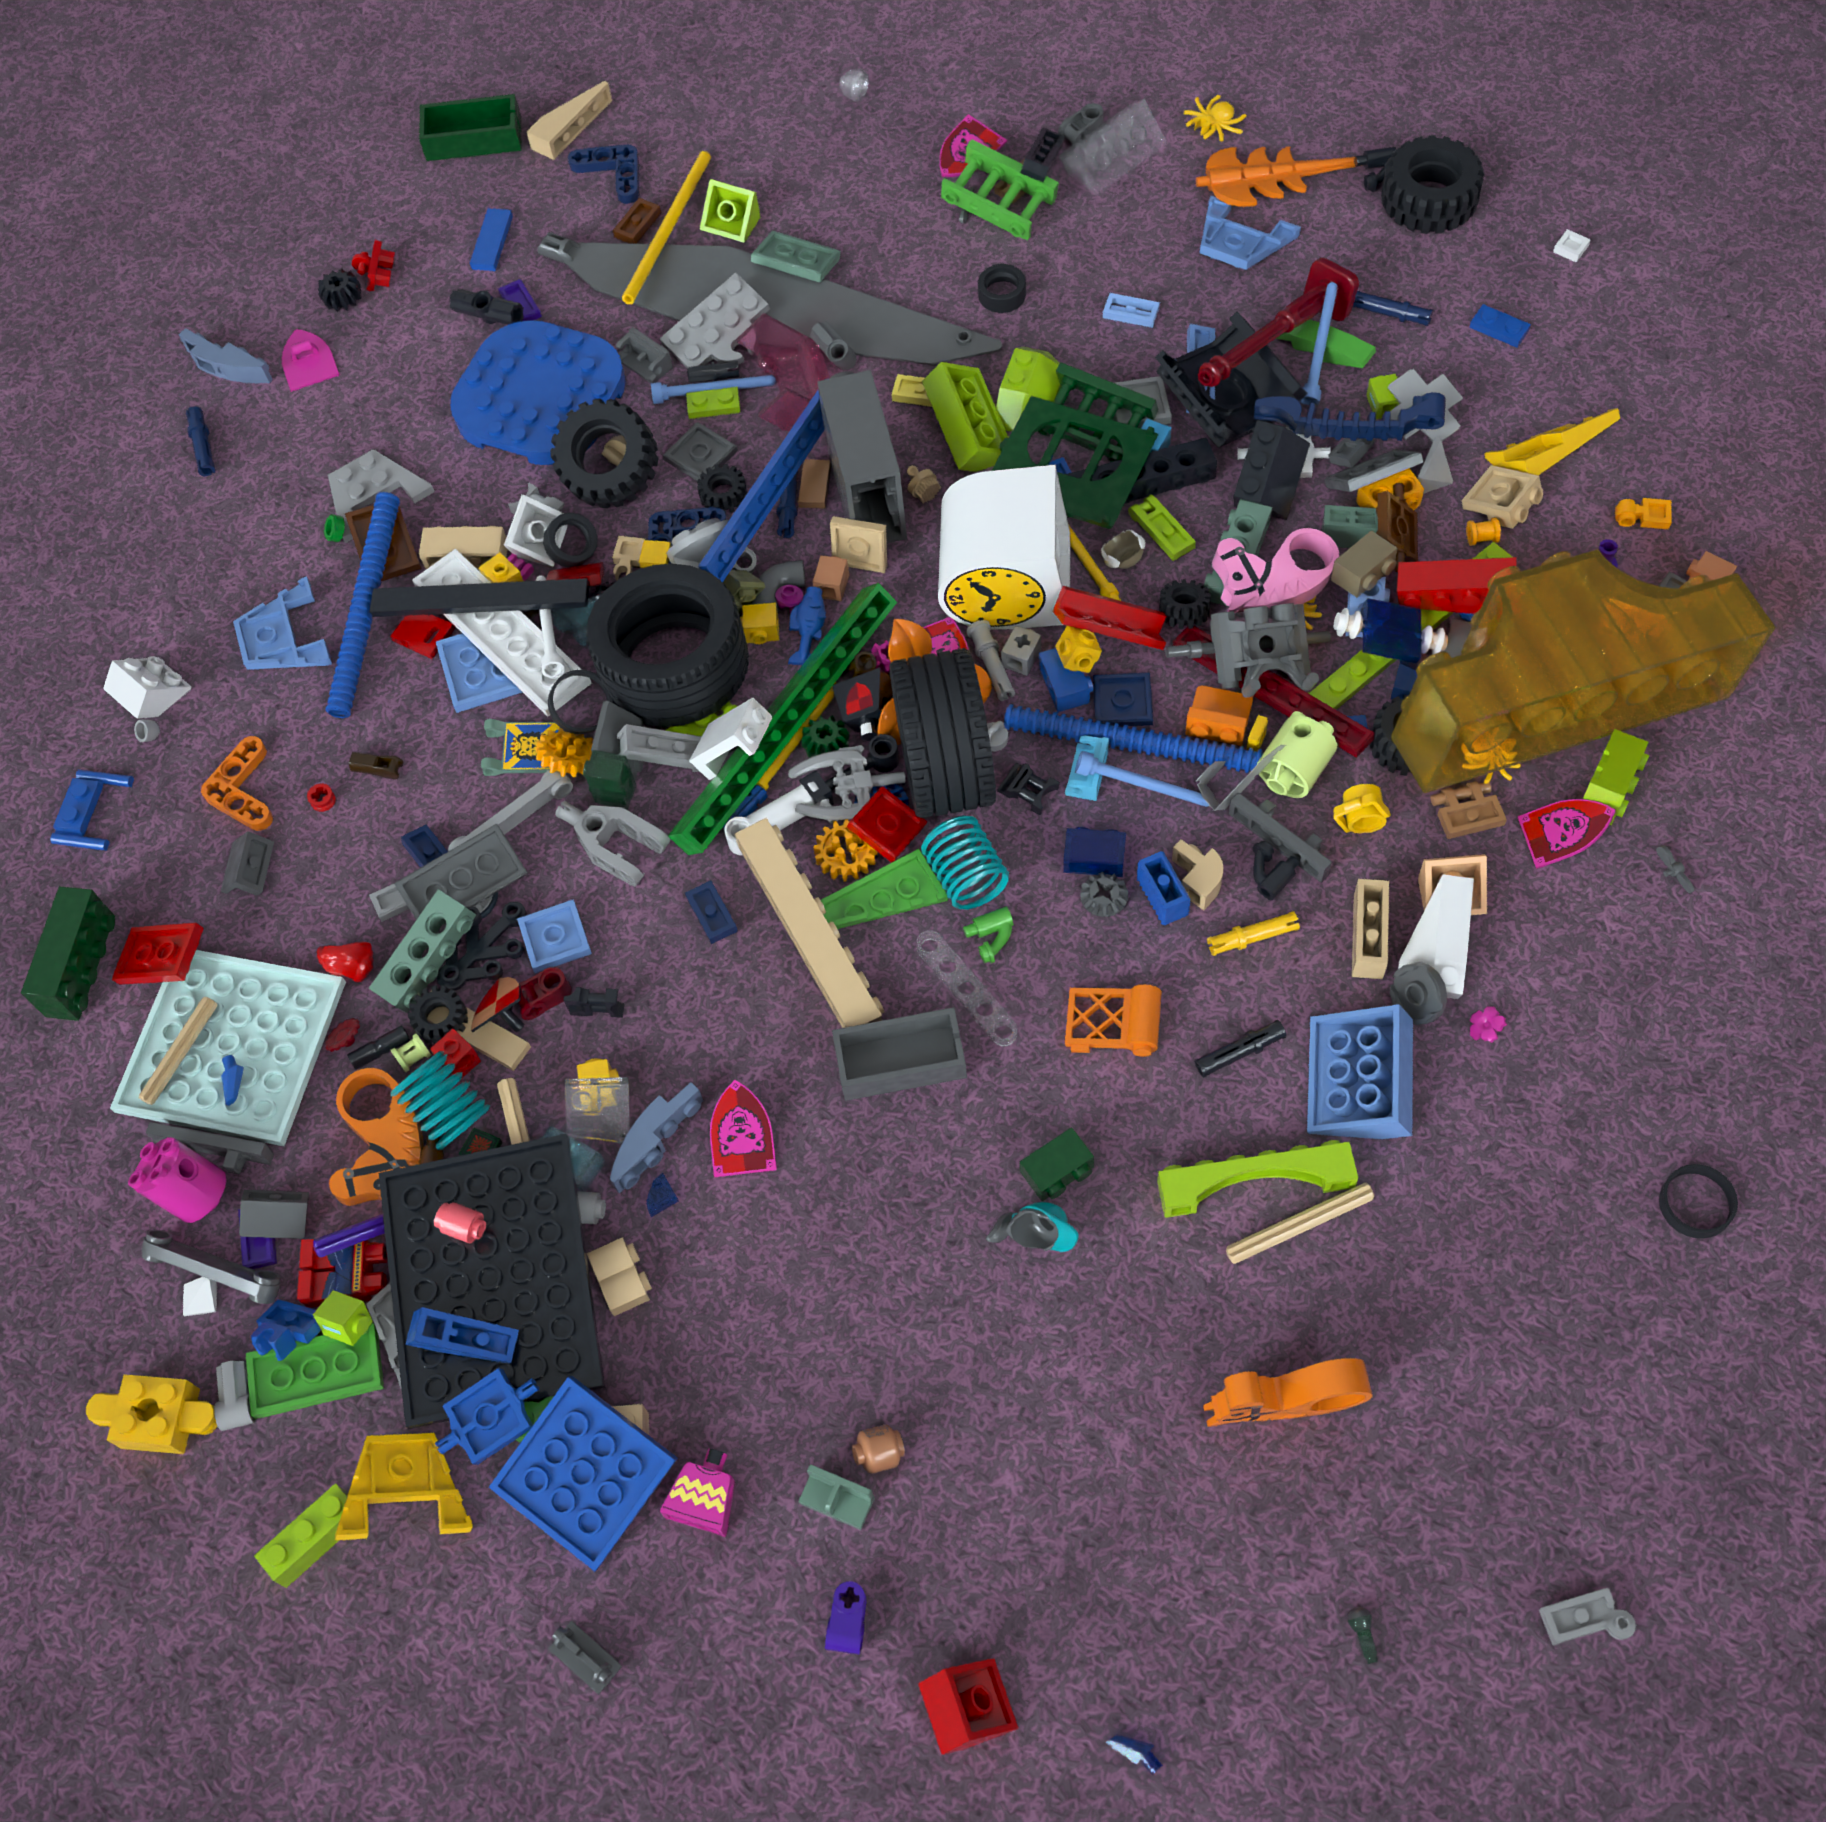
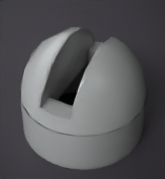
M138 720L134 727L135 736L140 742H150L158 737L160 728L153 720Z

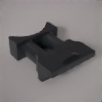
M1015 763L997 789V792L1008 798L1018 799L1020 797L1032 804L1031 811L1041 815L1043 809L1041 804L1042 798L1047 793L1058 790L1060 782L1052 777L1045 781L1033 774L1029 764ZM1029 784L1039 790V794L1027 789L1026 785Z
M576 987V990L571 995L564 996V1003L571 1016H593V1012L609 1013L611 1017L623 1018L625 1006L624 1003L617 1001L618 989L606 988V993H590L589 989Z

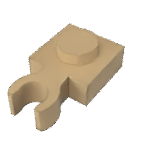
M618 537L612 557L614 564H616L613 570L616 580L619 579V575L623 572H626V575L632 573V566L640 567L639 559L644 538Z

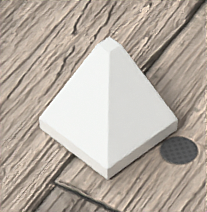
M201 1277L184 1284L183 1316L216 1312V1281Z

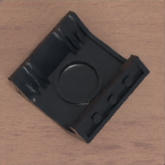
M1237 311L1229 318L1233 324L1213 342L1178 358H1173L1164 350L1155 357L1161 364L1156 371L1157 374L1218 448L1254 432L1258 420L1254 419L1255 402L1257 399L1292 397L1300 401L1308 394L1274 352L1266 345L1233 368L1229 377L1221 380L1215 386V400L1210 397V387L1207 386V390H1205L1204 385L1198 379L1200 366L1205 362H1209L1213 356L1224 355L1256 332ZM1259 420V421H1263V422H1267V423H1272V424H1273L1274 422H1276V421H1271V420Z

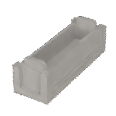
M626 724L617 733V739L620 740L618 760H638L692 769V772H699L689 760L701 736Z

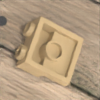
M1491 465L1461 502L1463 509L1486 514L1488 521L1491 518H1497L1500 526L1513 529L1518 522L1523 523L1526 521L1529 508L1533 504L1538 505L1541 502L1543 489L1541 488L1538 475Z

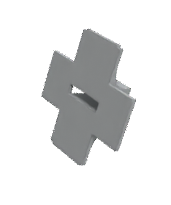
M1410 369L1389 384L1388 389L1399 403L1397 407L1390 411L1391 420H1397L1401 409L1412 407L1414 396H1423L1426 393L1436 392L1446 397L1444 425L1434 430L1413 429L1403 436L1405 440L1421 430L1432 443L1435 437L1441 438V441H1444L1460 429L1461 425L1448 409L1461 401L1463 397L1444 374L1427 385L1414 369Z

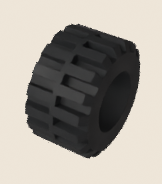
M1405 695L1404 699H1400L1398 696L1393 698L1391 703L1388 701L1384 703L1382 709H1379L1376 714L1372 728L1375 737L1369 744L1370 748L1373 749L1372 755L1374 759L1379 758L1378 764L1382 767L1385 765L1389 766L1388 771L1394 773L1395 770L1401 771L1400 775L1407 776L1408 772H1412L1413 776L1419 775L1421 769L1424 772L1429 771L1432 765L1435 766L1438 763L1449 734L1447 717H1442L1444 712L1440 708L1435 709V703L1432 701L1424 702L1423 697L1417 696V699H1412L1411 695ZM1403 729L1411 730L1419 734L1422 739L1417 741L1407 740L1399 736L1396 731Z

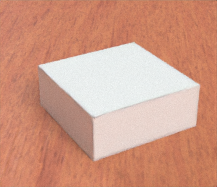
M1567 229L1555 245L1553 252L1577 262L1588 248L1591 239Z

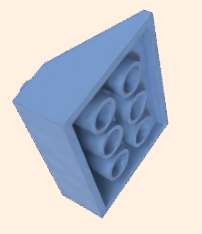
M1398 1004L1310 1017L1307 1132L1317 1135L1370 1139L1412 1136L1413 1019Z

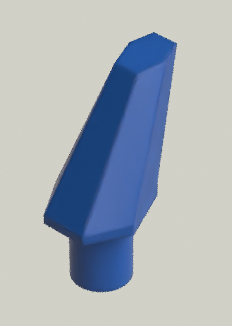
M227 1055L222 1059L225 1071L221 1077L225 1105L228 1106L237 1100L244 1070L243 1066L237 1065L233 1055Z

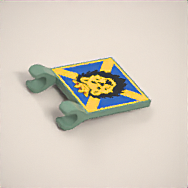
M485 720L484 729L486 730V736L491 738L504 735L502 761L488 757L482 759L481 768L483 769L484 776H496L502 773L547 772L550 767L542 768V761L536 760L537 740H540L541 734L548 735V730L558 733L560 727L555 722Z

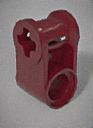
M549 967L528 980L519 983L521 985V1000L517 1003L521 1008L520 1015L522 1019L532 1020L550 1008L564 1002V996L571 995V984L559 968ZM560 982L556 988L550 989L554 983Z

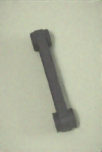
M147 1231L141 1249L144 1260L154 1263L166 1262L248 1293L249 1299L257 1303L270 1304L275 1302L280 1288V1275L269 1270L255 1271L173 1240V1235L167 1231Z

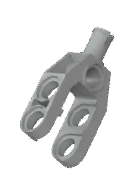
M563 801L561 805L565 808L563 809L558 806L555 813L556 817L574 826L579 842L594 865L634 887L638 885L645 873L642 874L637 867L624 860L623 855L619 853L616 855L603 847L609 841L615 831H619L657 853H662L670 843V838L661 829L621 807L590 805L583 812L569 804V802ZM595 827H601L599 830L591 831Z

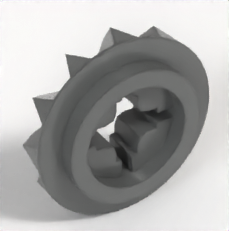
M1102 871L1099 875H1090L1089 879L1082 884L1080 898L1084 908L1091 914L1109 917L1119 913L1126 906L1128 890L1124 880L1121 881L1117 878L1115 873L1108 875ZM1098 886L1104 891L1111 890L1109 895L1111 900L1104 895L1097 897L1099 895Z

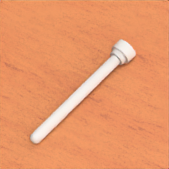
M540 575L535 581H544L546 578ZM540 609L545 655L541 659V669L544 676L556 678L565 671L564 661L556 652L551 609Z

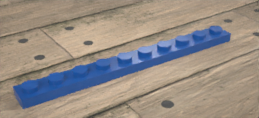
M817 390L698 565L699 569L713 574L721 582L725 580L824 432L819 390Z

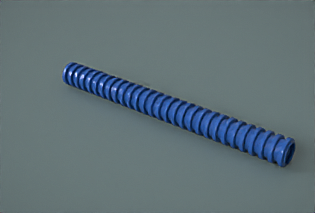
M388 492L378 493L375 498L376 501L370 519L371 523L369 524L365 540L366 545L363 548L364 552L360 568L358 569L359 575L356 578L357 582L355 583V590L351 599L352 605L349 607L350 612L345 624V635L342 637L343 643L340 645L341 650L336 662L338 666L335 667L334 681L331 683L332 689L329 692L330 697L325 708L328 714L336 718H347L351 715L350 709H352V701L355 699L354 694L358 684L357 678L360 676L361 663L364 660L363 655L365 654V647L369 638L368 632L371 630L370 625L373 621L370 613L372 593L374 588L381 586L382 572L385 570L384 565L386 564V557L390 548L389 543L392 540L391 535L393 534L400 499Z
M1009 704L1004 717V726L1007 730L1012 727L1014 731L1022 729V732L1027 733L1029 730L1031 734L1039 732L1040 736L1049 734L1051 738L1056 735L1058 739L1066 737L1067 741L1075 739V742H1079L1081 736L1109 738L1111 749L1119 747V750L1123 751L1124 748H1127L1128 752L1137 750V753L1141 754L1144 751L1146 755L1155 753V757L1164 755V758L1168 759L1171 756L1173 760L1182 758V762L1191 760V763L1194 764L1195 761H1198L1200 765L1209 763V766L1215 761H1226L1224 766L1227 767V770L1236 768L1237 772H1240V769L1245 770V773H1249L1263 755L1262 749H1259L1257 752L1253 751L1254 748L1251 747L1249 750L1244 749V746L1235 748V744L1229 747L1226 746V743L1218 745L1217 741L1208 743L1209 740L1207 739L1202 742L1199 738L1191 740L1190 736H1186L1185 739L1179 734L1177 737H1174L1173 733L1164 735L1163 731L1157 734L1155 730L1146 732V728L1137 730V727L1133 726L1130 729L1128 725L1119 727L1118 723H1115L1114 726L1110 722L1102 724L1101 720L1093 722L1091 718L1086 721L1084 717L1075 719L1074 715H1071L1070 718L1066 714L1058 716L1057 712L1049 714V711L1046 710L1044 713H1041L1040 709L1032 711L1030 707H1027L1026 710L1022 706L1014 708L1013 704Z

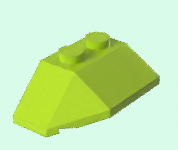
M1028 347L1015 348L1002 380L996 405L997 412L1006 431H1013L1031 396L1051 402L1054 401L1061 387L1056 374L1060 363L1049 352Z

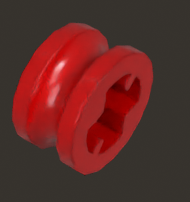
M316 784L307 792L308 802L316 811H327L335 804V794L327 784ZM320 794H325L326 796L323 797V801L318 802L317 799L320 798Z

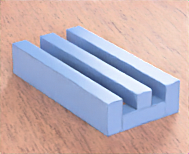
M1109 293L1103 310V318L1153 328L1160 302ZM1112 304H1117V305L1126 306V308H1125V307H1120V306H1115V305H1112ZM1136 308H1137V309L1148 310V311H1151V312L1136 310Z

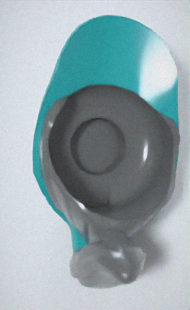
M1035 1202L1023 1207L1018 1213L1008 1212L1003 1214L996 1221L986 1240L999 1243L1007 1236H1010L1023 1247L1041 1248L1044 1251L1066 1252L1074 1248L1079 1234L1073 1226L1068 1224L1067 1215L1060 1206L1050 1202Z

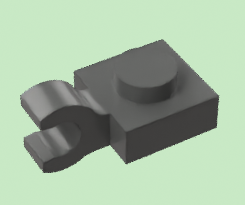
M1344 438L1328 454L1330 462L1352 468L1368 452V449L1374 445L1375 441L1373 439L1372 441H1367L1364 438H1357L1356 441H1351V439Z

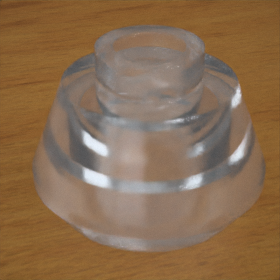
M863 68L848 70L840 79V89L843 90V94L856 103L864 99L863 96L868 89V74Z

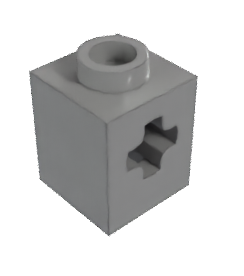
M1015 626L1001 651L1004 668L1028 676L1041 652V635L1031 629Z

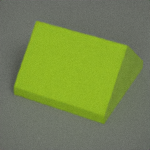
M710 179L699 230L745 243L761 218L757 193Z

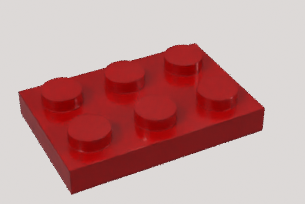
M197 923L132 927L111 980L119 985L185 981L204 928Z

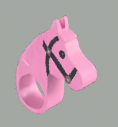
M1312 528L1298 529L1288 535L1274 558L1269 562L1262 560L1254 554L1246 553L1243 545L1238 540L1233 538L1224 539L1219 542L1212 561L1213 569L1224 584V590L1220 599L1229 607L1227 612L1234 611V613L1244 612V609L1267 606V608L1271 609V606L1304 604L1318 595L1328 583L1332 575L1334 561L1339 557V550L1329 535ZM1297 549L1312 551L1323 560L1326 567L1320 570L1308 569L1305 571L1295 565L1296 562L1292 559L1290 552Z

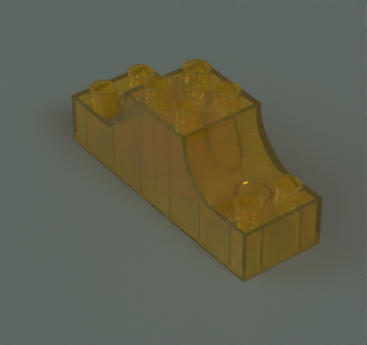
M1598 549L1572 556L1568 551L1559 552L1545 560L1541 566L1521 571L1517 566H1510L1497 572L1487 584L1489 592L1481 609L1474 614L1470 621L1472 628L1461 650L1462 655L1451 658L1449 653L1439 652L1429 656L1419 664L1416 669L1417 679L1410 695L1401 703L1402 713L1391 738L1423 793L1434 791L1610 736L1614 729L1626 731L1729 698L1776 627L1738 573L1715 580H1710L1707 575H1699L1685 582L1679 589L1660 587L1637 580L1620 571Z

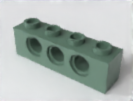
M1240 499L1237 509H1232L1227 524L1230 528L1228 531H1223L1220 542L1227 538L1236 539L1241 542L1246 553L1258 556L1270 525L1272 507ZM1214 570L1212 574H1207L1204 588L1207 587L1209 593H1211L1210 602L1227 606L1220 599L1224 590V584Z
M438 889L369 989L393 1006L408 1013L410 1011V1003L416 1004L414 997L417 994L421 997L422 990L435 980L441 965L454 953L457 942L472 927L476 914ZM446 923L444 931L439 933L440 927ZM429 948L428 954L422 958L423 951ZM411 973L409 981L404 983L405 977Z

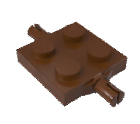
M1403 483L1393 485V494L1388 490L1378 493V506L1376 507L1378 517V530L1376 534L1398 548L1395 559L1397 562L1394 569L1395 572H1398V562H1418L1417 512L1406 503L1404 498L1405 485Z

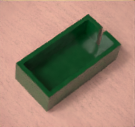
M515 94L421 104L419 113V141L426 161L522 151L521 113Z
M58 887L21 990V994L47 1018L79 1021L82 1011H85L88 1006L90 987L97 980V967L100 958H103L106 953V941L109 932H112L115 927V915L103 904V901L92 889Z

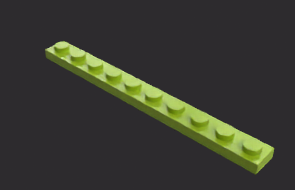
M1492 542L1473 559L1512 558L1513 556ZM1412 608L1388 629L1420 635L1426 626L1430 625L1434 630L1454 612ZM1382 633L1309 694L1337 710L1417 644L1418 641Z

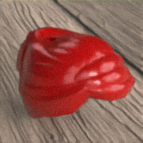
M354 942L340 946H319L316 950L318 962L326 972L332 975L345 976L355 982H363L373 969V951L369 942Z

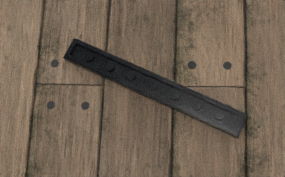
M586 578L374 588L370 613L372 617L584 608L588 606L590 583Z

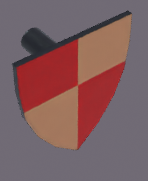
M510 977L499 978L490 988L474 1014L471 1025L472 1033L498 1015L515 1032L520 1031L524 1027V1023L512 1012L513 1005L521 1000V985L515 979Z

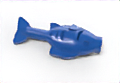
M808 587L801 603L796 605L791 612L789 630L799 631L801 641L799 651L789 658L788 664L803 665L811 655L812 638L818 641L821 639V628L824 626L826 619V609L822 598L823 591L818 587Z

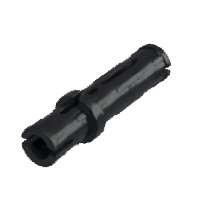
M1275 1020L1273 1023L1256 1031L1251 1029L1245 1033L1244 1037L1199 1059H1195L1196 1068L1200 1075L1205 1078L1207 1075L1252 1053L1259 1054L1263 1052L1264 1047L1286 1038V1031L1279 1020Z

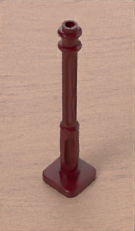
M1324 257L1314 261L1310 267L1303 295L1278 312L1274 320L1222 356H1213L1209 362L1203 363L1199 368L1198 374L1200 383L1209 387L1217 386L1221 380L1229 377L1233 368L1283 333H1290L1294 328L1308 321L1319 312L1322 313L1327 285L1331 282L1336 283L1338 286L1331 319L1343 321L1351 313L1359 287V280L1356 274Z

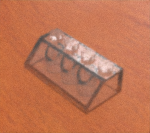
M1145 99L1126 106L1061 153L1059 158L1069 176L1096 196L1168 143Z

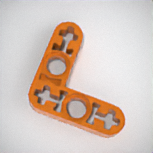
M249 736L240 741L201 787V793L211 806L252 830L262 831L267 829L273 821L271 811L264 803L238 789L261 763L267 753L266 747L260 738ZM249 748H252V749L257 748V750H256L255 752H253V751H249V752H248V749H249ZM232 767H241V771L237 775L228 776V771ZM213 790H221L225 797L222 798L216 793L211 794ZM244 800L241 808L237 810L230 809L234 801ZM252 810L253 813L259 816L263 814V817L261 819H254L249 812Z

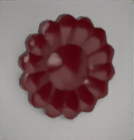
M351 1018L339 1023L327 1036V1040L324 1043L326 1045L325 1048L333 1052L334 1050L338 1051L341 1047L351 1046L355 1042L354 1036L358 1033L360 1021Z

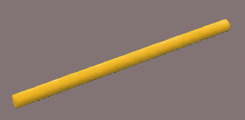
M700 152L622 296V300L626 304H633L711 160V155L708 152Z

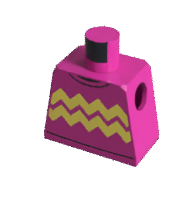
M708 1449L703 1466L686 1462L664 1501L660 1513L666 1519L726 1537L735 1487L733 1477L722 1472L727 1454L715 1449Z

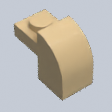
M1180 839L1173 847L1172 861L1188 872L1182 880V885L1188 893L1190 901L1202 910H1205L1220 892L1223 878V862L1213 848L1204 856L1195 845H1188Z

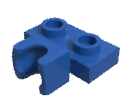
M278 1299L256 1320L259 1327L251 1334L252 1343L259 1355L263 1356L271 1349H274L277 1360L282 1361L297 1346L295 1341L308 1344L321 1331L313 1316L316 1310Z

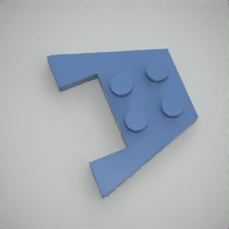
M1211 196L1200 254L1247 270L1298 238L1301 227L1280 220L1270 234L1225 219L1231 211V205L1220 201L1217 197Z
M307 577L298 580L299 585L291 590L284 589L279 592L278 598L267 605L262 603L233 621L243 663L247 670L327 666L332 664L328 646L324 639L297 647L288 610L315 602L311 584Z

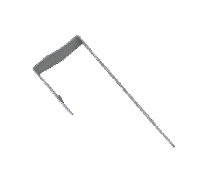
M1286 745L1278 746L1264 757L1221 804L1217 802L1215 795L1207 786V783L1226 762L1215 761L1196 780L1200 781L1197 785L1203 799L1214 811L1225 810L1230 805L1231 799L1237 793H1241L1255 779L1254 777L1272 761V757Z

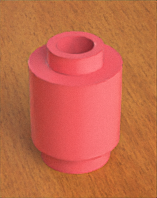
M452 1202L451 1204L443 1203L440 1206L434 1219V1226L439 1228L440 1232L471 1244L476 1239L478 1240L482 1237L486 1228V1222L484 1221L483 1213Z

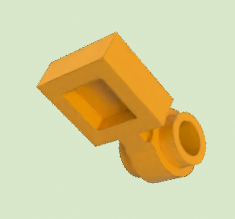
M1643 498L1639 505L1635 504V501L1632 499H1623L1615 507V520L1620 526L1630 527L1635 524L1637 519H1640V527L1669 530L1672 524L1671 500Z

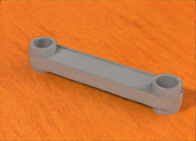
M549 769L544 773L540 782L467 836H460L453 840L449 845L448 851L495 824H498L505 835L554 797L558 800L566 797L573 788L571 779L567 775L561 776L559 771L550 773Z

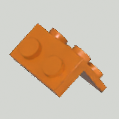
M1198 686L1192 707H1189L1185 735L1242 746L1253 697H1243V694L1239 692Z

